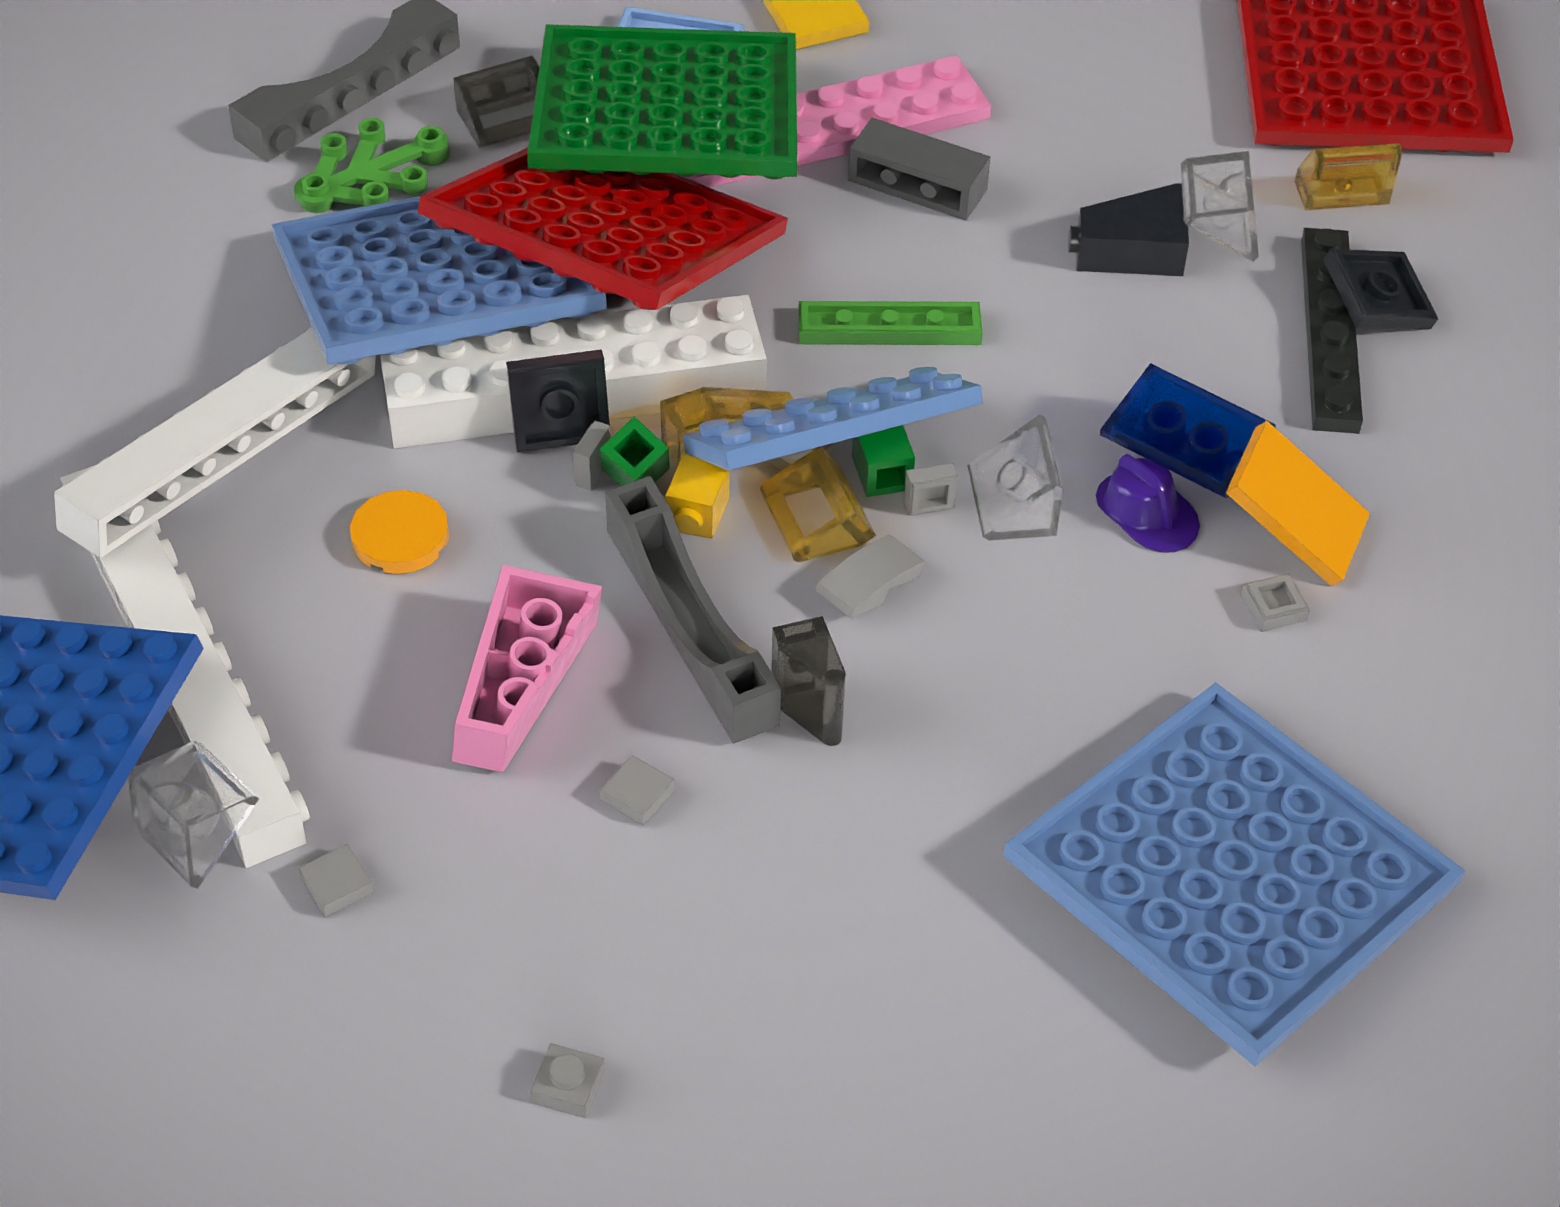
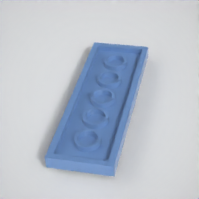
M919 367L910 370L909 377L898 380L895 377L872 379L868 382L869 387L859 390L851 387L832 389L827 392V398L814 401L811 398L789 400L785 403L784 409L771 412L770 409L746 411L742 414L743 419L728 423L727 420L703 422L699 425L700 430L683 434L685 453L729 471L983 404L981 385L962 380L960 374L938 373L936 367Z

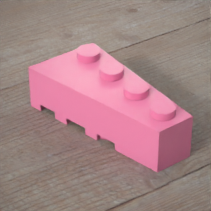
M502 565L455 722L452 762L498 772L505 771L597 625L603 586Z

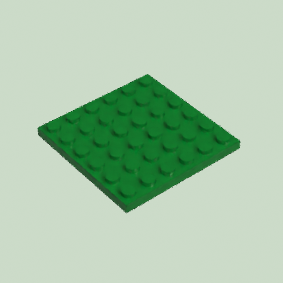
M546 24L528 146V168L542 169L547 172H557L562 169L585 170L594 174L606 171H627L636 175H647L652 172L675 173L684 177L695 174H716L725 178H736L740 175L763 176L773 180L784 177H797L796 33Z

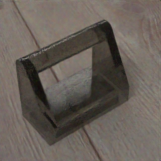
M533 55L453 77L456 111L479 148L530 134L533 115L488 128L483 127L479 116L531 101L535 103L540 67Z
M823 616L772 627L771 672L781 687V711L828 746L838 745L842 740L846 672Z

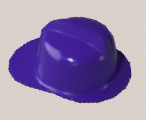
M1125 454L1119 459L1118 466L1112 475L1099 484L1095 495L1098 507L1143 547L1157 552H1177L1188 548L1197 539L1200 528L1198 514L1191 504L1175 490L1172 474L1164 464L1152 459H1135L1130 454Z

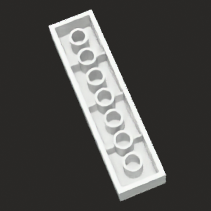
M749 294L670 304L658 310L639 308L592 314L582 318L554 319L537 327L519 326L501 330L493 336L475 335L455 339L452 343L443 346L430 344L410 348L398 355L380 354L393 448L514 433L506 362L602 349L605 363L609 420L766 399L767 358Z

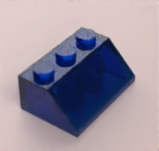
M1150 363L1101 427L1100 436L1226 499L1229 498L1226 494L1228 486L1255 427L1268 420ZM1268 421L1271 425H1273L1276 428V424Z

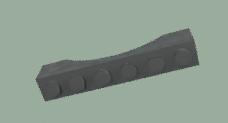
M410 0L392 11L389 24L381 37L365 53L349 64L308 80L261 86L229 104L228 109L234 139L266 163L459 49L460 39L457 14L437 0Z
M651 476L606 491L607 532L732 743L735 744L779 727L781 712V687L759 651L743 642L727 625L714 606L690 560L671 508Z

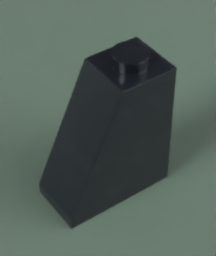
M1175 183L1080 208L1078 226H1070L1068 252L1076 253V271L1164 276L1184 275L1189 248L1186 187L1184 183Z

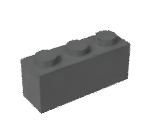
M871 118L850 147L848 181L967 221L987 191L991 156L876 118Z

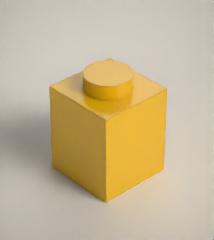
M683 454L665 495V500L671 508L677 528L681 533L713 539L730 498V470H725L699 458Z

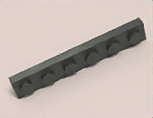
M1304 227L1301 248L1312 430L1360 434L1363 414L1356 326L1323 261L1330 249L1350 250L1348 230Z

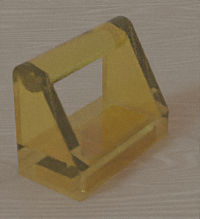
M1400 143L1313 149L1297 168L1295 185L1304 209L1319 210L1390 204L1402 157Z
M822 446L816 447L765 481L760 487L763 498L796 562H803L859 547L876 536L842 468ZM820 487L835 518L804 538L785 496Z

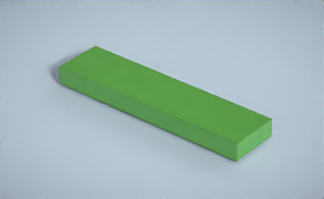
M799 301L798 303L799 344L981 345L980 302Z

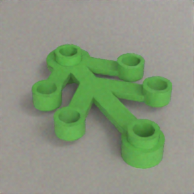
M378 118L364 119L358 125L360 142L348 168L334 174L338 161L343 160L348 154L346 138L338 133H330L321 138L322 156L314 173H310L296 182L294 186L295 199L304 210L311 213H322L331 209L335 202L362 206L390 202L388 188L404 190L409 194L422 193L428 187L427 172L423 167L418 165L407 166L401 173L388 170L414 159L430 166L445 162L450 154L448 137L439 127L426 126L418 131L414 142L373 158L378 145L382 144L386 139L383 121ZM356 183L365 184L362 189L349 187Z

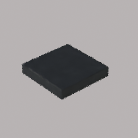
M1330 249L1324 257L1323 261L1356 327L1431 329L1439 319L1405 252Z
M602 349L506 362L517 452L576 445L594 421L610 425L605 363Z

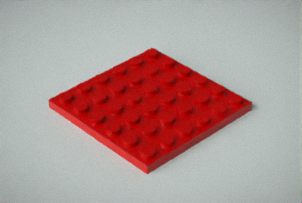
M1237 0L1254 144L1510 153L1514 138L1483 0Z
M528 147L420 196L417 213L435 220V224L441 228L459 230L472 235L473 239L480 244L496 245L511 251L513 256L520 260L536 261L551 267L552 271L559 276L576 277L592 284V287L599 292L615 293L633 300L632 302L635 306L645 310H658L781 237L785 234L788 218L673 173L652 172L647 175H636L627 171H606L594 174L585 170L562 169L557 172H547L542 169L528 168Z

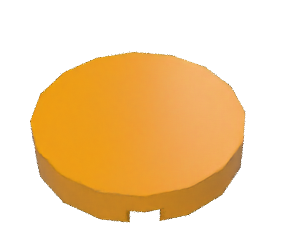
M397 490L384 492L372 497L355 511L350 523L352 548L359 560L370 568L371 564L382 567V572L389 574L412 573L431 565L439 558V551L444 545L446 547L449 541L446 512L438 501L421 492Z

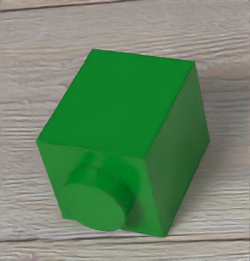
M635 416L600 448L602 470L619 486L651 476L655 483L670 469L669 447Z
M900 425L853 438L852 459L866 498L905 491L906 471L914 469L915 455L904 426Z

